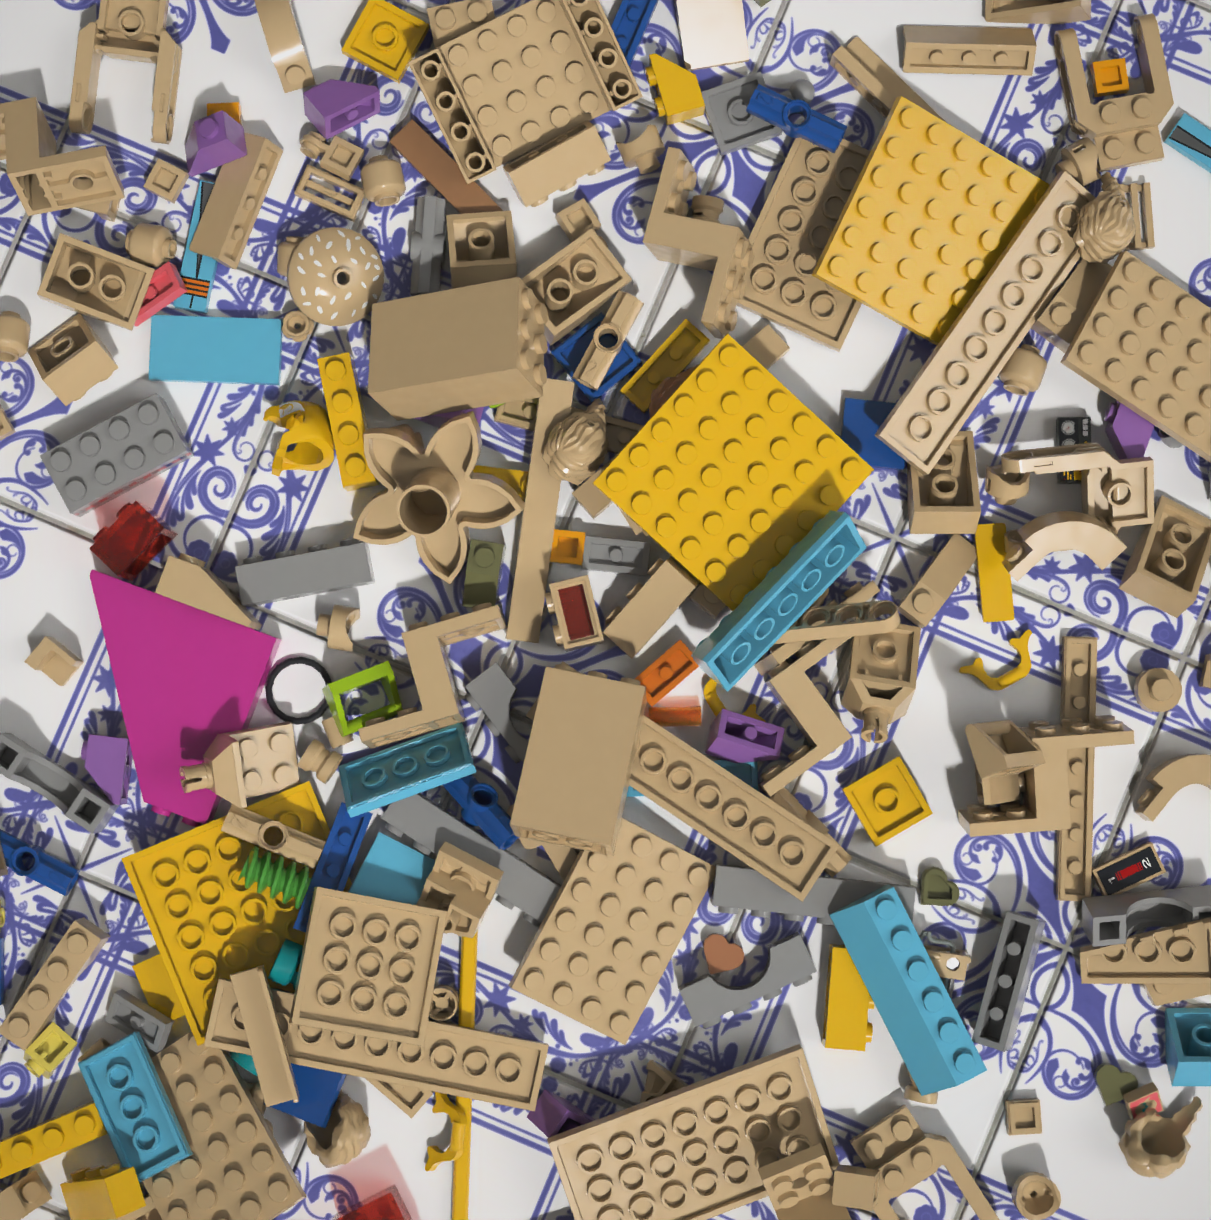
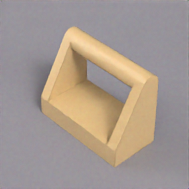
M1011 720L968 724L965 728L980 779L1019 774L1046 763L1042 750ZM1002 734L1008 754L989 736Z

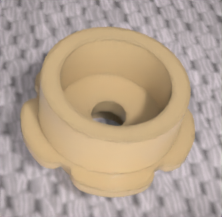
M300 310L290 311L284 316L282 332L287 338H292L295 342H302L307 339L308 334H312L314 323ZM296 323L301 324L299 329L295 328Z

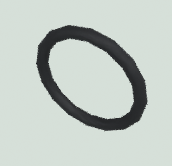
M305 657L288 658L278 664L268 677L265 687L267 703L272 712L285 722L289 721L296 725L311 723L320 718L329 706L326 699H324V703L318 711L308 717L295 718L288 716L278 709L273 700L272 687L274 680L281 670L294 664L312 666L321 674L325 685L332 683V680L326 669L315 660Z

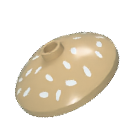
M341 227L323 228L306 236L294 249L287 268V285L295 305L311 320L328 326H345L364 318L372 310V304L378 302L384 284L383 265L375 247L361 234ZM340 272H344L346 275V281L343 284L337 282V275Z

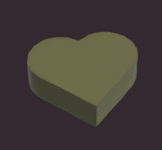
M934 866L926 868L920 878L919 904L949 906L956 903L960 895L957 885L947 880V875L942 869Z
M1102 1063L1094 1071L1095 1083L1106 1106L1124 1100V1094L1138 1088V1080L1133 1074L1125 1070L1119 1071L1117 1067L1110 1063Z

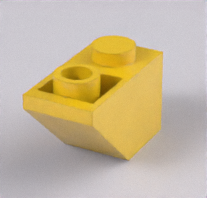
M656 53L649 55V66L644 69L649 86L655 85L658 97L654 98L658 117L664 116L668 126L704 115L705 103L696 75Z

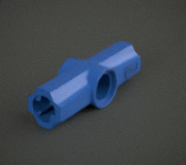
M760 84L754 90L746 108L747 113L783 129L784 133L789 137L802 138L834 154L847 130L846 125L811 109L805 101L789 99ZM797 113L801 114L805 121L801 124H793L789 121L788 117Z
M472 774L443 784L444 788L462 807L461 816L464 821L470 825L479 826L498 849L505 850L520 838L514 835L510 826L511 817L497 803L498 793L491 785L480 783Z
M0 829V842L7 867L11 868L17 875L27 876L64 896L69 894L79 877L80 869L46 853L40 846L31 845ZM26 852H30L35 858V864L32 869L26 868L23 864V855Z

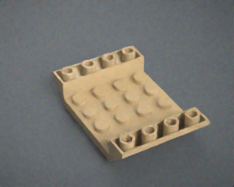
M531 0L408 62L467 184L497 170L496 167L560 136L587 120L590 121L608 111H615L643 97L599 0Z

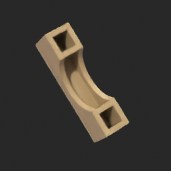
M85 917L74 920L0 1026V1034L22 1050H26L48 1027L65 994L83 971L94 961L110 938V935Z

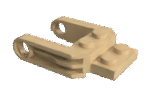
M169 0L100 1L99 18L95 22H90L78 34L69 111V128L72 133L89 135L92 131L100 62L102 55H107L113 59L157 63L151 109L154 112L153 138L150 140L153 143L170 144L173 135L182 49L166 30Z
M1153 13L1134 17L1139 43L1137 54L1145 92L1102 100L1097 104H1091L1075 30L1070 28L1055 31L1054 48L1071 131L1080 137L1089 138L1099 151L1097 159L1098 173L1162 161L1164 159L1158 125L1167 115L1174 101L1158 23Z
M1097 442L1017 450L1001 455L1002 474L1004 475L1007 472H1034L1037 475L1081 470L1082 513L1099 519L1116 535H1118V530L1121 527L1154 523V460L1150 456L1117 460ZM1019 529L1010 530L1004 534L1006 553L1013 546L1021 545L1024 542L1017 531ZM1060 549V550H1056V551H1053V552H1057V551H1067V550H1074V549Z
M906 1105L898 1108L849 1140L866 1168L880 1170L877 1205L873 1209L879 1220H900L890 1205L889 1200L893 1197H899L937 1172L941 1165L945 1166L979 1220H1000L948 1139L941 1135L923 1133Z

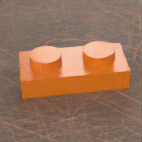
M681 639L635 678V680L641 682V686H646V698L651 707L699 667L691 657L692 652Z

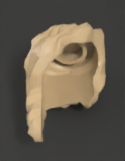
M1106 172L1100 178L1103 183L1101 186L1103 191L1099 192L1095 199L1080 209L1078 226L1073 235V242L1079 246L1081 258L1088 262H1100L1106 265L1109 260L1114 259L1116 255L1126 248L1136 232L1132 208L1126 200L1124 191L1118 184L1117 179L1112 177L1110 172Z
M600 398L595 399L588 406L585 413L574 412L568 418L557 423L549 433L547 444L542 452V458L549 465V475L558 481H568L579 485L586 478L593 476L601 463L604 462L609 443L605 427V406Z
M342 1089L326 1128L307 1121L304 1122V1133L306 1134L308 1148L312 1154L319 1156L320 1162L326 1168H332L340 1164L346 1165L352 1159L358 1157L362 1149L367 1147L371 1137L369 1118L364 1113L362 1105L351 1099L348 1094H344Z
M1198 1096L1193 1097L1192 1103L1182 1107L1172 1118H1164L1158 1114L1155 1115L1157 1110L1150 1108L1145 1112L1138 1113L1135 1119L1128 1120L1125 1124V1133L1118 1143L1128 1166L1141 1176L1157 1177L1159 1179L1171 1175L1176 1169H1180L1185 1163L1186 1156L1191 1148L1186 1135L1189 1134L1192 1124L1197 1120V1113L1203 1108L1202 1100Z

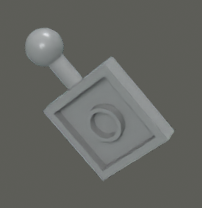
M761 71L701 92L705 103V114L721 156L782 135L783 131L781 128L746 112L750 98L757 86L760 84L766 87ZM799 79L792 83L789 90L779 94L792 100H803L809 104L814 98L815 89L808 80Z

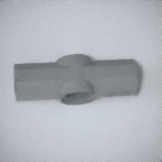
M436 196L418 197L416 226L415 232H412L410 258L413 261L410 287L411 296L438 292L440 289L441 263H444L446 253V234H444L446 200Z

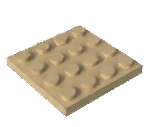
M314 887L289 1023L424 1046L447 911L328 888Z

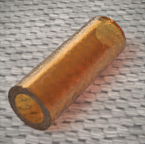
M701 706L648 707V718L661 727L702 725Z

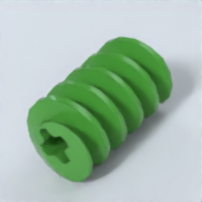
M255 845L247 857L238 881L245 877V888L247 889L255 882H258L257 893L259 894L267 887H270L271 899H274L282 892V903L284 904L292 897H295V908L299 909L312 877L309 878V867L304 866L299 873H296L295 861H292L284 868V857L279 856L272 863L270 851H267L259 858V847Z

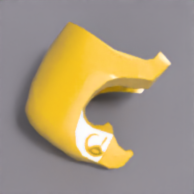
M293 400L281 405L271 406L265 411L264 421L269 420L278 427L289 429L278 441L272 464L273 475L280 477V473L283 470L319 471L331 465L334 460V441L329 416L325 408L317 403ZM297 443L294 450L287 452L288 445Z

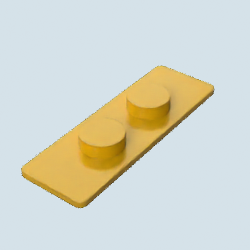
M1005 523L978 524L975 534L983 622L1014 620L1011 575L1002 564L1007 554L1004 546Z

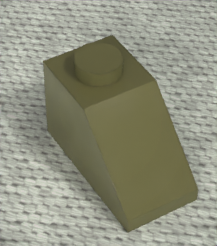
M471 539L465 573L463 607L473 608L479 604L489 602L492 606L496 605L506 551L504 544Z

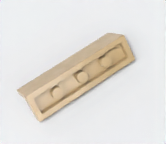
M903 26L905 42L902 71L904 73L1032 76L1037 45L1033 31L1030 28Z
M855 37L845 48L841 45L832 54L829 64L885 119L895 99L903 96L945 121L859 37Z
M245 132L247 155L222 165L189 247L190 251L211 257L222 265L235 270L238 267L283 153L281 148L267 138Z
M264 964L230 974L266 1107L293 1100L294 1103L299 1102L298 1087Z

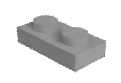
M585 536L582 569L647 576L651 543Z
M123 989L114 992L105 1019L106 1022L127 1035L133 1032H140L145 1046L156 1053L165 1048L174 1020Z

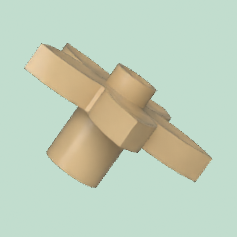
M473 411L455 416L442 424L430 439L426 449L412 436L391 428H368L363 434L364 455L368 467L374 477L386 489L377 493L366 504L357 519L353 538L369 544L389 545L414 535L417 550L423 563L434 575L448 584H451L461 571L470 549L468 527L475 529L498 527L521 513L526 505L517 492L502 479L489 474L473 472L480 457L482 447L481 430Z

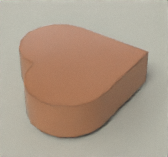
M712 933L705 938L703 949L710 975L735 969L743 963L744 952L738 944L728 943L727 939L718 933Z

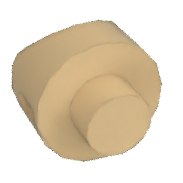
M648 125L646 130L634 141L626 144L616 142L626 167H638L640 174H647L661 166L657 157L663 154L666 149L655 125Z
M1086 137L1064 147L1061 150L1062 161L1055 165L1056 173L1066 171L1083 187L1099 180L1102 176L1097 172L1099 151L1095 144Z
M1001 464L997 466L986 465L984 489L988 494L995 497L996 503L1013 505L1017 499L1024 497L1028 493L1030 472H1007L1004 475L1002 474Z
M335 604L331 615L320 613L316 635L328 637L327 647L330 649L353 652V643L349 639L348 633L351 626L360 618V608Z
M1151 668L1141 672L1136 677L1134 695L1142 709L1148 712H1165L1173 709L1179 703L1182 695V685L1179 678L1172 671L1165 668Z
M1027 1172L1018 1177L1013 1184L1011 1192L1012 1202L1020 1214L1028 1220L1046 1219L1059 1209L1061 1204L1060 1191L1056 1184L1046 1175L1039 1172Z

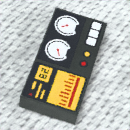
M1058 417L1056 419V446L1091 443V417ZM1081 470L1057 472V484L1081 483Z

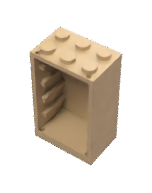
M520 277L373 303L368 394L397 421L543 397V384L547 381V372L544 366V353L548 349L547 340L544 335V324L548 322L547 308L537 299L532 289L528 288Z
M556 664L554 668L546 666L510 826L517 837L614 856L647 704L646 686H641L640 681L632 678L623 677L620 681L607 679L608 676L597 671H588L586 675L574 672L575 669L567 665Z

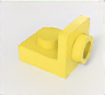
M52 1022L25 1050L23 1059L26 1063L24 1066L34 1076L39 1078L43 1075L46 1079H49L53 1075L54 1070L73 1051L78 1043Z

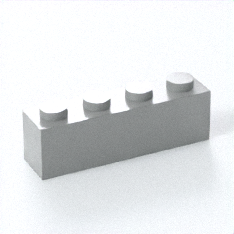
M353 538L340 541V547L331 549L327 548V544L308 547V553L295 555V550L276 553V559L263 561L262 556L243 559L244 565L235 566L241 604L245 607H252L374 584L375 578L369 545L365 542L360 543L359 540Z
M1006 911L974 1029L973 1042L1003 1052L1012 1049L1045 927V920L1015 911Z

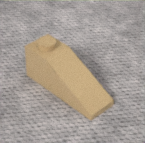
M953 534L897 605L898 612L917 627H926L977 559L976 547L960 534Z

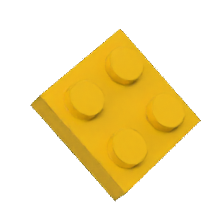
M368 0L341 51L347 57L399 84L409 67L408 62L413 60L430 26L423 20L385 0Z
M900 756L893 758L841 789L875 847L933 814Z

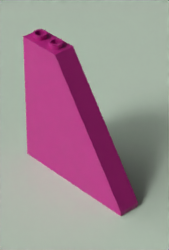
M92 569L89 576L143 801L152 805L151 811L170 817L171 812L183 816L181 822L193 827H199L202 824L211 822L214 819L222 797L206 788L184 793L180 780L185 778L180 776L179 769L181 766H192L204 762L203 755L218 734L248 729L281 639Z

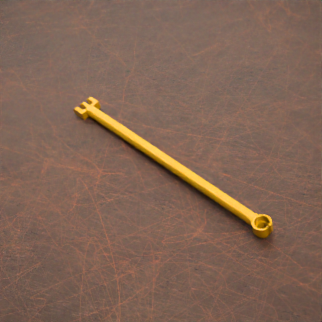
M478 930L473 938L461 936L458 1025L474 1029ZM456 1096L455 1105L465 1113L467 1124L465 1126L463 1142L464 1151L459 1159L453 1160L451 1220H468L472 1099Z

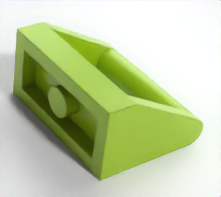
M389 661L329 683L322 689L342 737L366 727L365 722L378 717H385V720L397 716V712L403 710L394 673ZM381 681L390 704L346 721L340 696Z

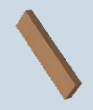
M413 119L389 141L459 214L503 211L475 181L469 184L466 183L457 163Z

